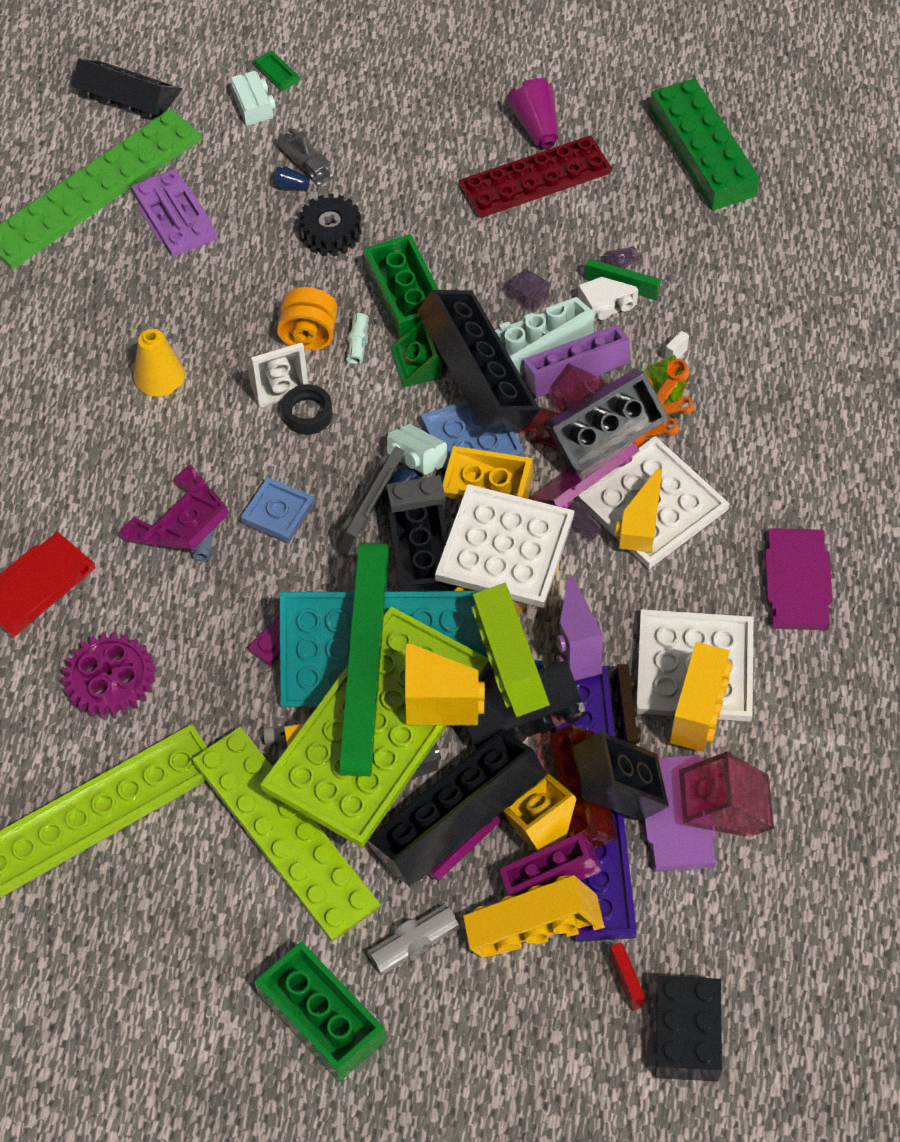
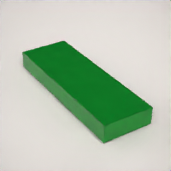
M590 258L586 263L585 280L592 281L604 277L636 286L639 296L657 301L660 294L661 279Z

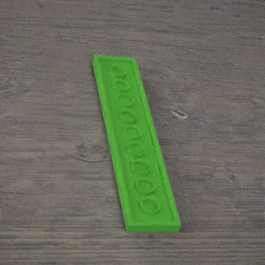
M169 109L0 224V260L13 270L132 188L131 186L138 184L202 140L201 133L173 110Z

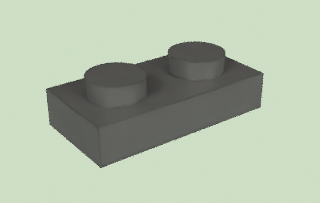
M440 475L386 484L391 513L446 504Z

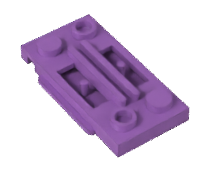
M176 168L131 186L132 192L140 203L139 210L158 241L166 245L172 257L218 239L217 233L211 225L210 218L191 188L187 187Z
M700 756L658 758L669 807L644 819L647 841L652 846L655 872L714 868L716 861L712 840L716 837L708 781L706 778H703L702 771L700 770Z

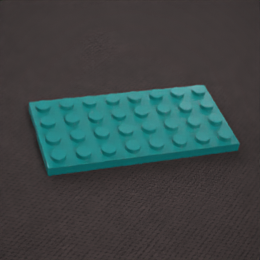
M355 591L280 592L281 707H317L347 667ZM386 591L384 615L392 606L488 658L486 647L479 632V626L471 608L476 606L473 594L480 591ZM491 664L478 681L484 682L485 690L498 686Z

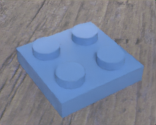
M267 477L242 514L241 522L290 543L314 506L315 497Z

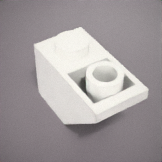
M600 277L579 285L578 298L593 311V321L598 319L605 320L611 314L619 311H629L637 305L638 289L636 286Z

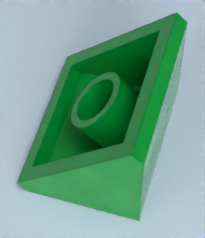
M421 319L390 347L403 387L442 379L441 354Z

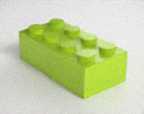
M506 582L474 593L473 597L476 606L471 608L479 626V632L486 647V653L494 670L495 679L506 708L513 707L516 717L550 706Z

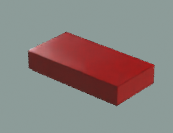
M621 942L611 945L610 958L632 1011L638 1010L644 1005L645 995L624 945Z

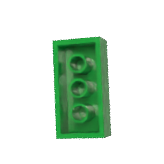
M411 234L363 249L365 270L399 339L421 320L417 311L430 291L439 290Z
M302 941L254 981L257 995L338 1082H341L386 1041L385 1028Z

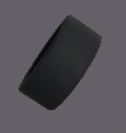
M300 385L289 390L283 398V417L285 424L290 430L298 434L311 435L326 429L330 424L333 416L330 395L325 389L317 385ZM305 400L316 401L323 407V411L313 418H299L292 414L294 405Z

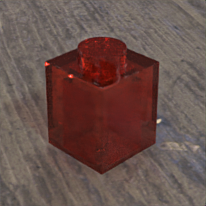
M539 407L540 411L526 428L529 431V441L557 449L544 423L560 413Z

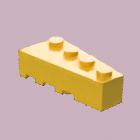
M574 875L561 876L551 884L531 887L526 893L518 896L504 897L499 903L491 906H479L473 912L463 915L469 948L481 958L521 949L522 942L537 945L549 942L550 935L566 933L567 937L578 935V928L593 925L594 930L605 928L597 894Z

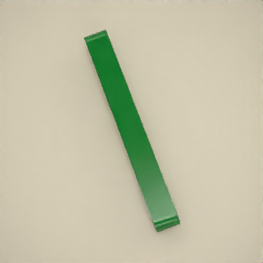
M359 542L340 754V775L371 777L388 571V543Z

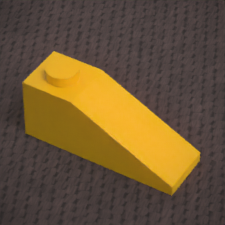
M656 469L625 508L623 520L617 521L615 537L620 538L619 549L652 553L662 469Z

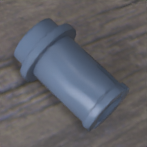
M214 529L191 550L195 560L206 562L213 556L211 547L215 534Z

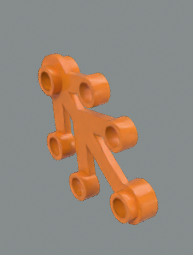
M674 359L667 366L669 377L656 395L667 415L677 412L688 415L693 412L694 403L687 396L681 397L678 401L664 404L677 384L686 381L690 374V369L684 360ZM646 375L653 387V381L648 375ZM689 403L688 407L682 408L683 404ZM669 418L631 442H635L637 447H640L648 437L663 433L667 436H674L679 431V425L675 419ZM674 424L672 429H666L668 425Z

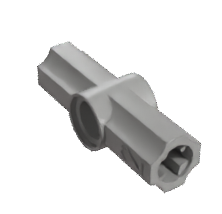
M444 904L418 921L412 919L400 925L395 930L393 936L368 950V957L377 972L382 976L408 959L416 960V956L423 951L429 952L434 943L459 929V924L451 909Z

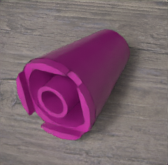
M544 78L526 80L522 82L523 87L518 90L514 87L508 93V106L537 147H542V149L551 148L558 140L554 88L551 82L549 84L547 79Z

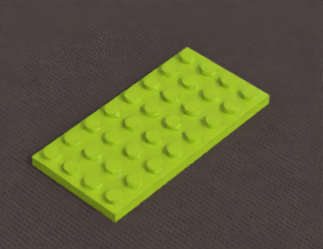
M392 606L384 615L371 777L340 775V754L348 674L347 665L260 784L261 790L361 848L369 840L448 726L406 725V644H413L478 670V681L490 665L487 657Z

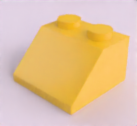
M548 773L535 787L529 789L503 812L516 833L538 852L566 839L576 798L574 794Z

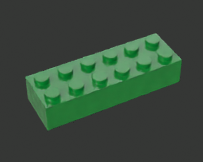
M696 78L652 91L650 112L711 210L714 211L757 197L759 176Z

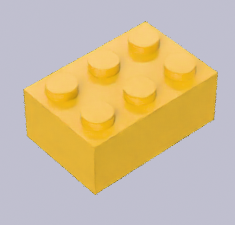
M695 642L674 716L671 744L704 752L706 743H713L717 721L720 717L733 665L732 662H728L730 650Z

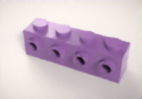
M618 325L525 358L523 359L525 382L535 397L538 398L630 363L629 338Z

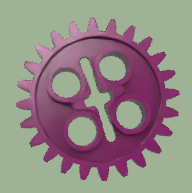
M103 632L101 640L98 641L92 635L91 644L88 645L81 641L82 650L72 649L74 658H66L68 667L62 669L65 676L62 678L64 687H66V695L70 697L73 706L78 704L80 712L88 709L90 717H93L97 711L100 712L102 719L106 717L107 712H111L113 718H116L117 711L122 710L127 715V707L132 706L138 709L136 701L138 699L146 701L147 698L144 692H152L151 683L156 682L154 675L156 669L154 663H152L151 653L147 652L145 644L139 645L137 638L130 642L128 634L118 639L116 632L112 634L111 638H107L105 632ZM115 657H122L119 660H113ZM95 667L92 671H86L89 668ZM126 679H132L130 682L123 683ZM99 690H106L101 694H96Z

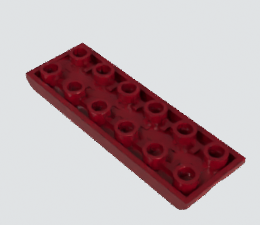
M590 135L460 179L459 184L478 217L483 218L608 175L612 171V167Z

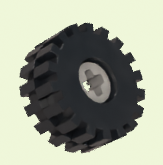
M328 194L329 198H324L323 195H320L317 201L313 198L309 200V206L304 204L302 207L303 212L300 211L299 229L302 243H305L307 249L312 247V252L315 254L321 251L322 256H327V253H332V256H338V251L345 254L348 252V247L353 249L356 246L355 242L359 243L361 239L362 225L358 206L356 204L353 205V201L349 198L344 201V196L339 195L338 198H334V194Z

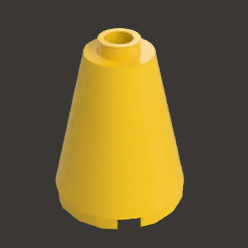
M145 330L138 338L133 373L135 386L148 396L161 397L170 395L184 382V366L160 330Z

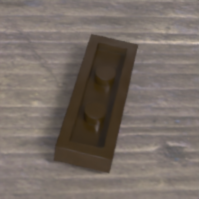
M617 664L610 677L617 738L636 745L640 742L641 730L639 726H636L635 719L637 716V702L633 701L632 695L634 677L630 676L629 664Z

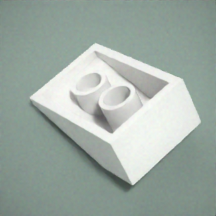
M302 342L251 357L248 374L259 408L281 402L289 390L296 386L308 384L305 352Z

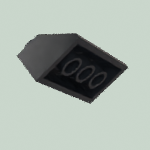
M79 58L71 86L80 89L79 94L93 97L95 94L101 96L100 101L114 104V101L121 103V108L135 111L136 108L142 110V115L151 118L165 113L182 90L180 87L99 60Z
M567 659L538 670L550 706L516 717L513 707L506 708L498 686L485 690L484 714H478V725H466L476 750L501 730L506 731L523 742L527 737L538 733H547L556 726L576 722L581 717L587 715Z

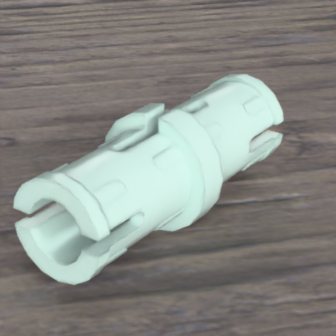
M357 313V315L354 314L352 317V328L347 338L349 349L346 360L348 363L357 364L358 359L360 364L363 363L364 348L368 343L366 332L369 317L366 314Z

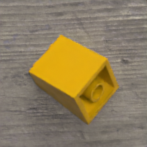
M406 644V725H478V714H484L485 684L484 682H478V670L413 644Z

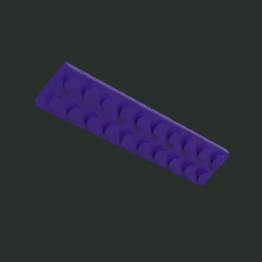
M602 666V674L575 681L587 715L581 717L576 722L564 723L555 727L560 784L574 794L576 798L566 839L582 832L592 843L602 869L601 872L581 881L597 894L605 928L594 930L593 925L578 928L579 934L575 935V942L633 939L637 936L624 814L584 800L581 792L582 785L579 770L576 766L575 745L600 731L615 737L607 666Z

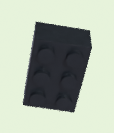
M602 731L574 746L576 766L579 770L582 785L581 792L584 800L641 821L669 807L659 759L656 753Z
M658 976L656 984L655 1078L719 1082L722 1072L721 979Z

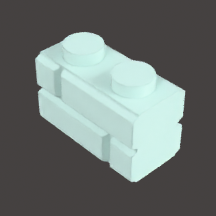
M256 71L245 73L244 76L241 74L231 77L232 95L246 126L272 119V110L276 109L273 96L267 95L268 87L265 79H260Z
M411 424L401 427L400 430L396 429L388 433L387 453L391 454L395 446L404 450L405 452L400 462L409 468L427 475L433 472L434 469L438 470L446 466V442Z

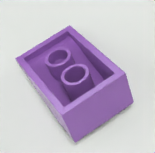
M571 576L567 579L560 620V635L556 637L560 650V655H557V663L567 659L576 681L602 674L603 634L574 577Z

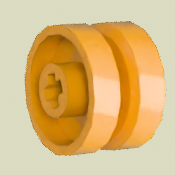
M311 287L295 288L285 293L277 325L278 336L289 346L302 342L304 349L320 350L329 346L334 337V323L338 313L337 302L325 291Z

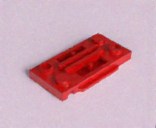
M58 531L40 546H33L0 574V628L13 639L96 568L94 562Z

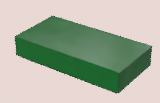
M272 50L253 61V65L281 92L300 81V76Z

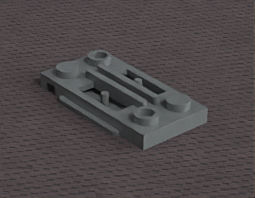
M395 446L391 454H384L377 470L341 529L336 542L340 543L336 553L345 557L348 555L383 494L386 484L389 483L405 452L404 450Z

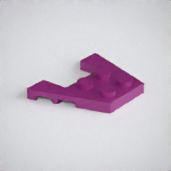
M189 464L173 479L175 485L187 493L154 525L134 517L118 532V535L125 542L193 550L230 513L216 493L207 486L204 479Z

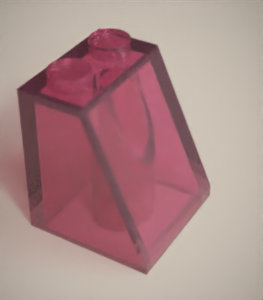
M728 751L679 770L684 825L740 836H755L774 829L769 775Z

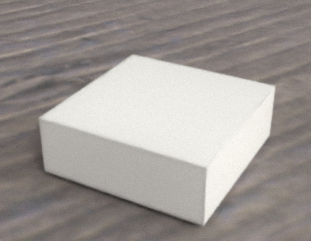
M681 331L666 345L665 362L669 364L672 360L679 359L687 351L688 334Z

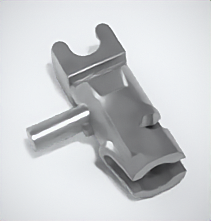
M288 128V131L292 134L291 139H288L282 133L279 134L277 139L278 147L304 172H307L308 177L318 187L334 177L327 168L331 165L330 161L321 152L318 153L308 141L305 131L298 132L293 128Z

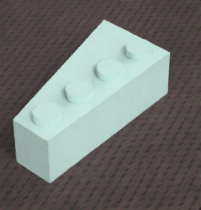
M575 297L547 307L544 313H530L525 315L524 320L510 324L508 321L500 324L499 329L495 331L522 377L525 375L523 359L594 333L593 311L579 298Z

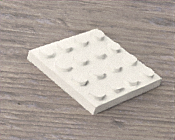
M656 436L638 448L639 452L632 456L630 463L615 468L575 498L615 537L616 523L623 520L625 508L656 469H662L652 553L629 550L648 569L729 510L730 504Z
M468 484L436 570L435 580L475 591H483L506 582L512 600L544 608L571 528L574 510Z
M641 609L636 698L637 714L675 716L695 642L730 650L728 662H732L733 665L718 720L751 722L753 710L754 617Z

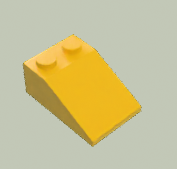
M453 446L443 481L445 496L462 502L467 485L470 484L528 499L534 477L533 460L529 457Z

